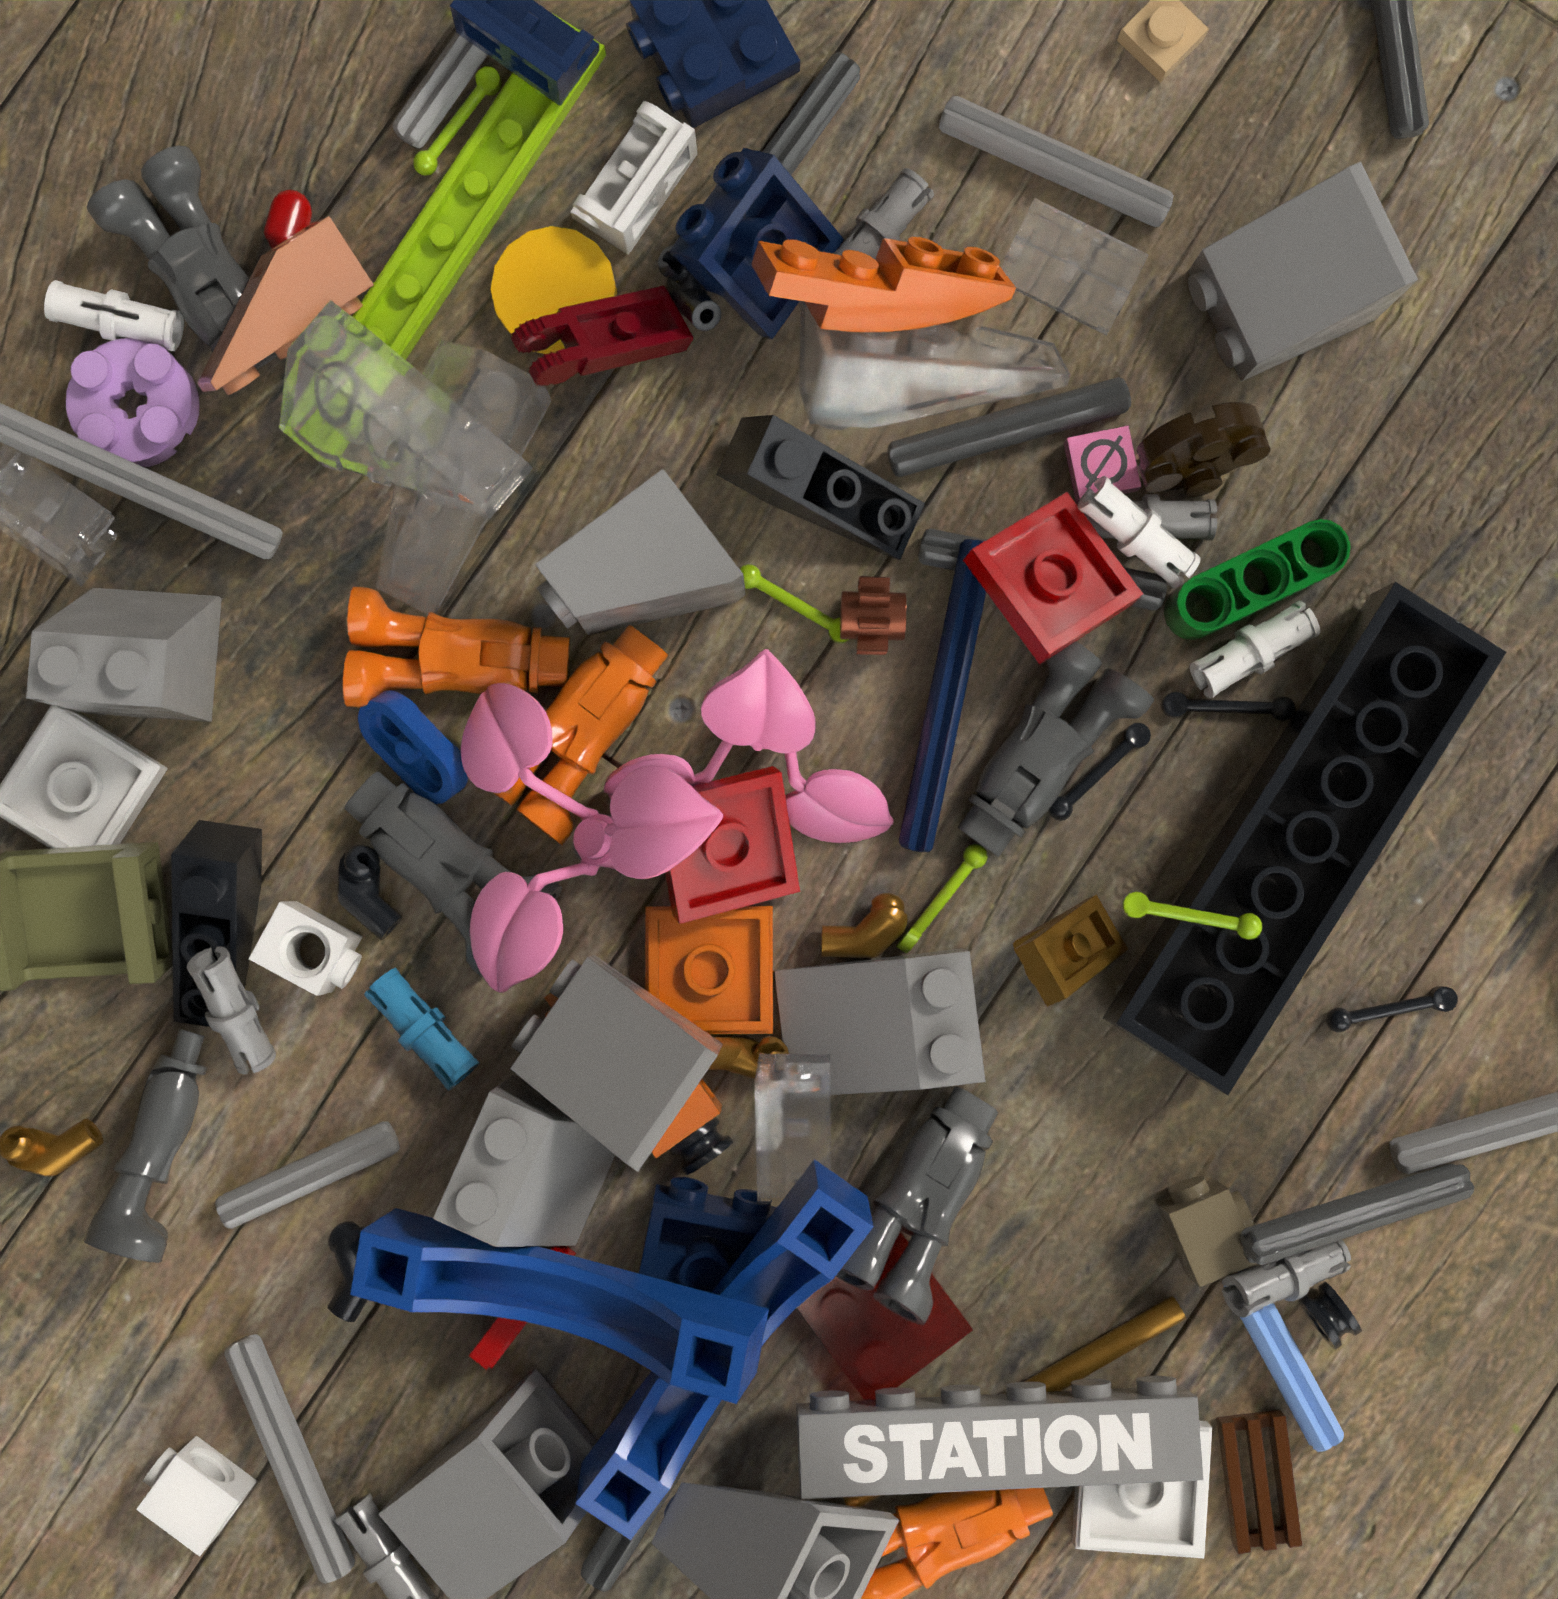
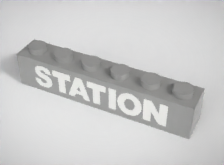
M1169 1376L1139 1377L1136 1379L1137 1388L1111 1389V1381L1079 1379L1071 1382L1072 1391L1046 1392V1384L1041 1382H1014L1006 1385V1394L981 1395L980 1387L976 1385H949L941 1387V1397L915 1398V1390L911 1388H884L875 1391L876 1400L849 1401V1392L846 1391L813 1392L810 1394V1403H796L801 1499L1203 1480L1198 1397L1183 1386H1177L1176 1378Z

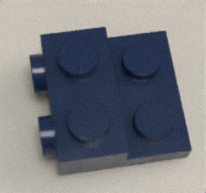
M630 0L633 20L626 23V28L631 41L643 60L652 56L661 72V75L656 77V83L666 105L672 113L682 110L692 128L707 122L800 72V59L767 0Z
M743 148L741 152H733L727 155L716 166L713 180L717 185L703 204L691 206L680 216L675 227L676 233L680 237L669 251L707 291L722 296L758 335L773 339L800 301L768 295L751 265L758 241L782 245L785 240H798L813 246L820 252L833 254L844 238L775 155Z
M688 1177L673 1178L670 1180L669 1186L656 1184L639 1274L712 1293L777 1207L771 1206L772 1199L768 1195L751 1189L736 1190L733 1198L707 1194L708 1186L705 1183Z

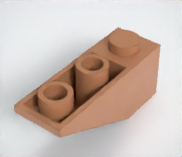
M330 216L312 222L260 257L197 383L203 392L217 391L222 387L227 395L235 393L260 375L254 366L273 352H275L280 360L292 355L312 341L306 330L324 318H327L330 325H335L363 306L357 296L374 284Z

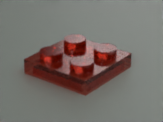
M900 1231L889 1253L884 1270L873 1290L859 1289L835 1276L832 1281L814 1292L797 1307L864 1400H876V1390L898 1388L973 1331L970 1322L933 1272L929 1281L933 1306L925 1325H918L900 1317L881 1305L874 1298L873 1294L879 1283L897 1263L909 1242L902 1231Z

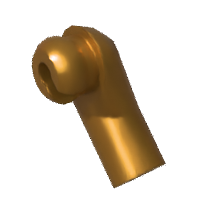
M882 893L872 899L871 912L857 926L822 925L821 957L875 958L881 955L904 933L908 917L904 912L903 900L895 894Z
M772 1036L764 1037L760 1042L750 1038L714 1037L723 1045L717 1058L708 1070H727L764 1082L780 1075L781 1068L789 1061V1051L780 1039Z
M87 1118L81 1120L59 1136L35 1128L12 1126L4 1131L0 1137V1155L7 1160L9 1165L17 1169L42 1176H55L101 1146L104 1140L98 1127Z

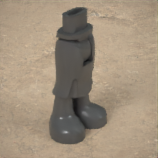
M173 146L156 153L147 160L141 169V177L181 231L171 236L168 234L144 189L132 180L114 181L102 187L88 201L87 210L96 224L104 231L128 236L141 248L149 259L148 269L164 282L189 327L202 341L211 347L213 352L249 278L226 248L221 236L220 226L216 223H211L203 208L198 194L201 180V169L198 160L188 147ZM273 352L254 366L256 369H259L276 358L277 355Z
M1077 641L1046 660L1049 671L1040 692L1032 705L1025 704L1020 722L983 769L975 790L977 794H972L968 798V801L973 806L957 827L998 857L1015 834L1022 838L1026 833L1023 827L1028 829L1046 814L1058 798L1075 768L1082 760L1094 753L1091 746L1112 722L1117 719H1138L1148 711L1155 701L1138 684L1121 673L1107 668L1093 685L1086 701L1071 723L1068 724L1059 718L1077 693L1089 682L1102 665L1098 657Z
M379 771L375 772L348 800L344 809L362 824L359 834L370 840L378 856L394 872L412 884L428 899L435 914L442 912L455 925L465 940L467 963L482 978L483 976L478 969L471 948L470 920L475 900L468 893L476 885L482 890L498 874L511 871L492 858L493 851L477 844L467 836L436 804L413 793L404 783L396 787ZM536 875L526 876L522 878L527 882V884H529L531 879ZM555 882L546 885L540 892L548 893L557 900L563 888L559 883Z
M179 1029L171 1056L161 1054L152 1068L140 1100L139 1111L130 1143L113 1168L119 1175L86 1231L83 1240L86 1244L126 1258L146 1262H162L167 1246L168 1232L161 1223L149 1217L145 1206L152 1182L168 1184L172 1161L192 1126L199 1099V1089L195 1081L196 1075H205L208 1068L196 1063L205 1038L204 1035Z
M954 1087L945 1106L933 1109L930 1118L916 1131L908 1143L890 1184L873 1201L876 1206L875 1211L871 1215L874 1227L837 1273V1278L859 1289L873 1290L884 1270L889 1253L900 1231L912 1236L901 1257L881 1280L873 1296L881 1305L900 1317L918 1325H925L933 1306L929 1285L930 1276L941 1247L948 1246L949 1235L953 1222L974 1189L982 1172L985 1150L989 1149L993 1143V1140L987 1133L998 1115V1111L970 1092Z

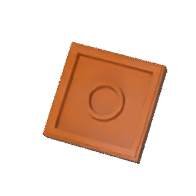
M646 906L645 990L708 1034H773V906H745L679 924L673 917L671 906Z

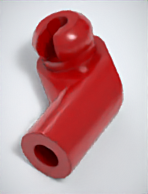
M281 191L271 202L263 230L271 249L308 226L311 222L312 208L310 202L305 195L298 191Z

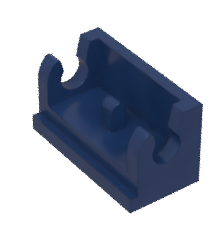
M453 0L450 5L456 32L559 106L565 101L600 51L599 43L593 40V35L584 29L577 32L534 0Z

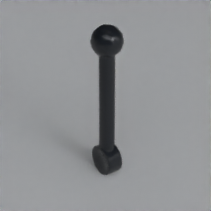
M1171 692L1164 697L1161 704L1164 714L1172 718L1179 717L1187 711L1272 714L1277 720L1286 721L1293 717L1296 710L1293 700L1285 696L1277 697L1273 702L1187 699L1180 692Z
M1134 723L1127 727L1123 735L1124 740L1065 796H1058L1048 810L1051 817L1059 821L1068 819L1073 812V805L1132 749H1139L1148 744L1151 738L1149 728L1142 723Z
M1437 986L1430 991L1428 996L1349 1012L1344 1008H1334L1327 1014L1326 1023L1332 1031L1344 1032L1354 1023L1428 1008L1449 1012L1456 1007L1458 996L1452 988Z

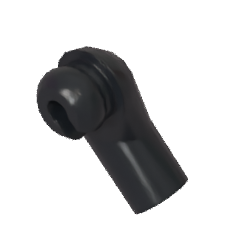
M670 245L662 251L658 259L660 273L668 278L667 291L679 312L698 330L709 331L721 319L720 307L707 295V290L669 251L673 246Z
M356 845L344 853L339 862L338 900L344 909L379 940H383L400 923L402 916L379 896L381 867L378 854L370 846Z
M352 1221L338 1224L331 1231L328 1238V1246L335 1253V1258L344 1277L329 1302L328 1309L335 1316L348 1322L356 1321L368 1301L367 1299L350 1295L360 1233L364 1229V1227H359Z

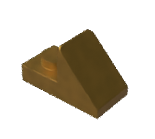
M1097 894L1023 935L1013 943L1014 951L1023 964L1028 979L1035 985L1047 1007L1068 998L1128 950Z

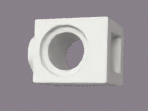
M282 901L276 907L249 960L319 996L332 993L336 986L343 989L349 983L362 958V955L355 952L363 936L297 901ZM309 933L317 935L325 946L324 959L317 968L309 967L300 956L301 942Z
M195 1436L178 1453L169 1447L156 1461L143 1482L151 1487V1490L136 1510L200 1557L226 1526L257 1483V1480L198 1436Z

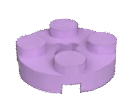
M132 338L116 339L115 341H109L98 346L93 351L82 352L74 359L71 365L72 377L66 391L67 416L78 438L142 467H150L160 464L177 452L174 447L183 440L186 433L191 435L197 424L199 396L195 382L175 357L158 344ZM135 389L138 394L147 396V404L138 406L136 410L137 417L129 419L127 413L119 408V401L125 396L127 391Z

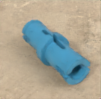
M393 968L382 975L364 993V996L392 1024V1027L399 1033L401 1037L398 1039V1042L406 1051L413 1049L420 1059L430 1067L448 1091L462 1082L480 1064L443 1023L446 1016L438 1007L431 1009L410 987V984L404 979L397 968Z

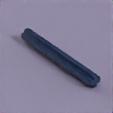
M964 539L960 544L899 836L901 847L912 851L930 852L934 846L986 597V591L963 559L971 549L984 542L981 540Z

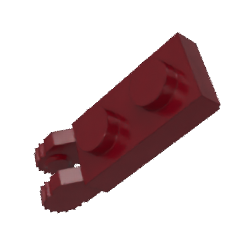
M664 285L559 308L557 313L541 316L538 319L532 318V320H526L525 323L519 324L520 326L514 329L515 331L511 333L512 337H510L518 352L523 354L526 352L530 353L531 351L546 350L557 341H562L565 349L557 350L555 353L544 354V356L538 357L535 362H532V366L529 367V373L536 386L540 385L541 387L563 383L577 373L580 376L684 352L687 351L694 339Z

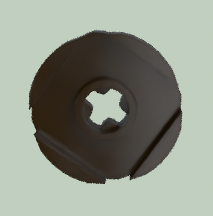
M1226 402L1212 405L1215 418L1194 423L1190 412L1165 423L1150 433L1139 444L1136 450L1139 459H1135L1146 491L1148 493H1158L1184 488L1187 497L1203 496L1213 492L1222 485V475L1231 472L1239 466L1256 463L1268 456L1271 449L1256 407L1244 402Z

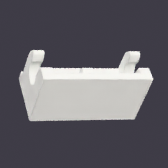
M643 101L636 111L637 115L633 120L634 124L585 195L579 194L572 204L574 207L571 210L573 219L627 255L630 254L697 156L695 129L685 122L682 124L657 106Z

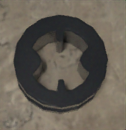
M714 1117L669 1149L672 1155L678 1154L683 1157L684 1165L682 1170L685 1175L700 1169L733 1143L729 1135L723 1136L718 1133L717 1125L720 1121L717 1117Z
M1323 1282L1318 1286L1319 1294L1315 1298H1308L1305 1295L1298 1301L1321 1336L1336 1350L1342 1346L1341 1337L1345 1333H1351L1356 1336L1362 1332V1329L1337 1292L1327 1282Z

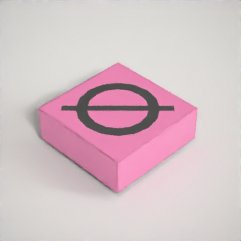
M1129 426L1068 437L1064 441L1076 503H1079L1089 487L1095 493L1098 491L1094 486V482L1102 476L1110 479L1111 483L1124 494L1136 492L1141 488Z

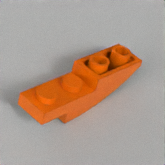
M910 237L907 242L883 238L876 259L855 250H845L842 252V255L820 252L813 246L798 240H785L782 245L758 241L751 263L769 296L805 302L819 328L826 330L893 332L930 327L984 312L1011 300L1016 290L1015 285L999 266V259L992 253L976 247H966L964 252L947 250L937 243L922 237Z

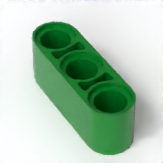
M1318 519L1310 521L1193 576L1173 591L1165 602L1164 617L1166 624L1177 636L1183 639L1196 640L1204 638L1330 577L1344 567L1350 556L1351 545L1348 535L1340 525L1331 520ZM1304 539L1312 540L1322 549L1324 561L1321 568L1311 566L1303 558L1301 544ZM1246 566L1256 567L1266 576L1268 587L1265 595L1255 594L1245 585L1243 574ZM1189 593L1201 594L1209 601L1212 612L1211 618L1207 623L1196 621L1187 612L1185 603Z

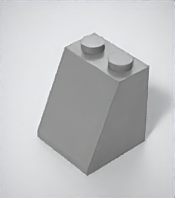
M1361 161L1347 167L1202 249L1188 270L1190 274L1188 286L1192 299L1201 311H1208L1217 330L1215 343L1218 353L1227 367L1235 368L1241 382L1375 321L1418 280Z
M664 469L660 470L535 564L546 578V581L537 587L539 593L567 629L576 622H579L588 635L736 603L746 595L743 573Z
M105 588L90 589L32 630L26 699L86 714L212 722L222 598L211 595Z
M596 955L587 957L582 965L572 959L549 991L559 998L544 1020L534 1014L513 1042L511 1047L518 1051L520 1055L510 1069L624 1163L638 1172L717 1058L723 1044Z
M512 1075L489 1092L433 1219L494 1247L575 1246L611 1167L615 1154L526 1081Z
M535 1369L413 1474L378 1515L449 1599H487L565 1544L585 1516L587 1511L575 1504L582 1461L597 1443V1440L539 1371Z
M681 1482L676 1494L665 1508L664 1518L651 1543L710 1599H861L899 1519L890 1512L814 1499H801V1497L759 1490Z

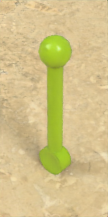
M485 66L477 71L475 75L477 86L428 150L419 151L415 154L413 166L420 175L429 176L436 171L438 165L437 158L486 95L492 96L499 92L501 79L495 68Z
M746 564L740 567L746 589L755 587L828 630V635L832 641L838 644L849 641V639H840V617L836 619L829 617L761 577V572L755 565Z
M972 844L963 852V863L897 944L896 947L907 954L914 947L923 932L972 870L981 868L986 864L988 853L982 845Z
M1141 892L1128 894L1122 903L1124 913L1131 918H1141L1146 914L1235 930L1245 939H1254L1262 931L1260 918L1252 913H1245L1238 918L1152 902Z

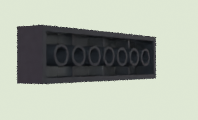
M1397 582L1371 593L1174 904V906L1238 918L1245 913H1252L1257 915L1262 922L1261 934L1254 939H1245L1235 930L1165 918L1104 1014L1103 1019L1207 1086L1229 1095L1507 652Z

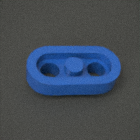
M387 690L370 700L367 705L360 707L358 724L364 739L416 794L430 800L434 804H442L465 788L468 776L462 765L461 751L435 727L412 700L399 692Z

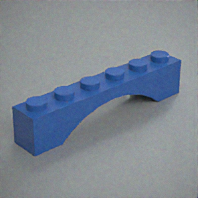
M814 1159L712 1293L769 1309L763 1345L798 1306L814 1292L834 1279L874 1226L868 1196ZM651 1371L582 1461L575 1504L631 1540L671 1489L688 1454L721 1400L671 1386Z
M398 1208L393 1209L361 1230L350 1294L409 1312H449L487 1315L559 1329L592 1340L626 1355L651 1370L671 1386L737 1404L757 1374L769 1309L539 1246L494 1247L436 1221L432 1217Z

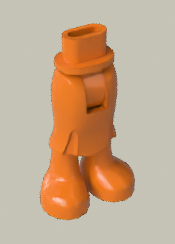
M353 587L348 603L347 626L349 640L352 645L361 647L409 646L419 647L418 659L389 657L366 651L349 650L345 658L343 671V698L346 707H363L370 700L387 690L423 689L425 695L437 691H461L482 694L492 684L506 683L524 691H527L528 688L530 693L538 694L539 686L563 687L568 680L570 637L543 636L541 627H533L531 635L530 627L501 619H452L439 616L433 612H429L427 617L407 615L388 608L382 596L376 590L366 587Z
M631 625L626 627L613 645L604 641L600 647L602 653L597 652L585 660L573 672L554 701L545 710L552 728L553 743L551 751L560 760L542 781L570 798L574 796L588 773L591 775L595 774L603 754L637 717L649 693L647 688L652 689L657 683L652 676L668 657V654ZM541 763L530 768L533 774ZM519 777L509 790L494 794L512 807L523 793L526 785ZM534 790L530 791L516 808L521 815L561 846L570 837L574 828L568 810Z
M1044 1488L935 1493L913 1504L896 1506V1513L893 1515L899 1519V1522L881 1557L901 1547L904 1548L907 1557L876 1568L861 1599H902L922 1586L929 1589L942 1576L989 1559L1007 1549L1017 1539L1030 1536L1028 1526L1053 1516Z

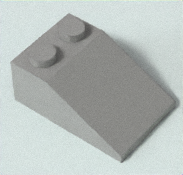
M961 948L774 970L782 1040L789 1051V1061L785 1065L789 1098L923 1090L986 1082L970 951Z

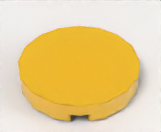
M555 226L528 231L510 243L495 264L490 289L496 315L510 335L515 331V328L520 326L519 324L525 323L526 320L538 319L541 316L557 313L558 309L562 307L617 296L618 294L611 263L598 244L577 230ZM559 340L546 350L537 351V353H555L557 350L565 349L562 341Z

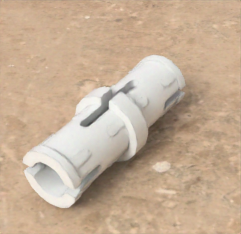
M57 280L51 282L46 292L44 312L45 317L49 321H59L100 331L102 339L110 341L122 339L123 337L158 344L170 351L177 350L180 345L184 330V317L178 310L173 309L171 311L131 301L127 293L113 289L108 291L107 294L66 285Z
M1102 476L1094 482V486L1098 489L1096 493L1090 487L1081 497L1077 508L1082 513H1086L1118 540L1117 548L1127 557L1136 555L1161 576L1171 588H1177L1184 583V579L1179 576L1181 571L1188 578L1193 575L1200 563V556L1190 551L1161 526V516L1150 508L1143 511L1116 488L1106 476Z
M1298 600L1276 616L1255 627L1250 624L1235 632L1237 638L1190 664L1193 680L1200 690L1204 689L1205 696L1213 698L1230 685L1254 672L1260 675L1275 666L1274 660L1320 634V626L1314 613L1310 608L1305 610L1306 604Z

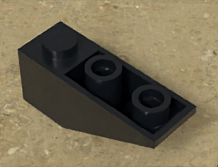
M775 415L741 418L716 474L772 506L895 560H901L925 506V503Z
M199 820L171 854L173 1022L210 1027L205 1018V1012L209 1010L200 990L187 969V964L196 954L209 948L212 949L213 956L217 961L218 958L214 951L216 947H224L228 950L234 969L245 989L261 891L262 829Z

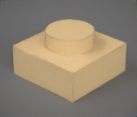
M1150 0L1121 29L1117 41L1161 83L1204 40L1209 28L1180 0Z

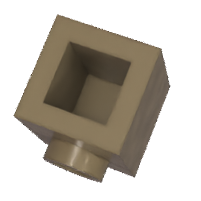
M1197 1176L1173 1185L1168 1190L1171 1197L1156 1202L1185 1274L1199 1288L1257 1264L1250 1263L1246 1259L1240 1241L1241 1232L1255 1224L1249 1207L1238 1190L1230 1193V1190L1217 1180L1211 1179L1206 1181L1204 1176Z

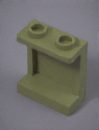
M158 841L5 851L0 854V991H13L29 980L128 974L129 984L155 983L173 966L172 939Z

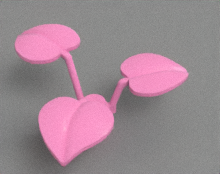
M768 649L761 651L740 670L717 682L704 696L701 716L712 733L722 741L703 771L694 774L689 763L675 755L651 754L638 757L623 764L607 777L604 785V793H607L611 799L619 783L630 772L647 765L670 769L682 776L691 786L708 783L713 780L733 745H750L755 751L769 749L774 752L784 753L788 780L795 789V791L785 795L789 823L802 834L825 842H858L887 831L894 822L889 813L887 800L881 790L869 779L849 770L828 769L812 774L807 781L802 777L799 771L796 752L805 748L812 741L816 728L815 716L809 701L798 683Z
M506 683L488 686L487 690L479 696L469 716L461 742V760L464 771L476 787L492 793H501L509 790L520 777L526 786L580 817L582 822L575 829L573 843L582 860L578 864L537 874L531 879L529 884L516 873L502 872L491 879L481 890L471 914V948L475 962L485 981L493 990L500 993L506 992L513 985L532 978L542 971L552 960L559 948L563 935L562 913L555 898L548 893L540 892L546 885L580 875L594 876L599 867L615 869L623 875L635 879H650L659 876L681 863L698 849L723 819L722 812L704 799L682 776L660 766L647 765L639 767L630 772L619 783L610 802L611 816L599 814L597 810L583 806L538 779L530 768L546 759L551 751L553 742L550 720L543 707L533 696L516 686Z

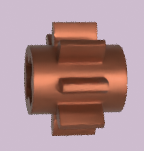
M859 576L858 592L842 591L840 639H857L856 654L886 655L888 652V640L904 641L906 593L889 592L890 577Z

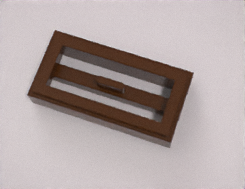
M1281 1410L1216 1417L1233 1547L1238 1554L1251 1553V1547L1260 1546L1264 1551L1276 1550V1544L1284 1543L1289 1548L1301 1547L1302 1538L1286 1416ZM1265 1427L1269 1429L1281 1526L1274 1527L1261 1430V1428ZM1246 1430L1258 1529L1248 1530L1236 1431Z

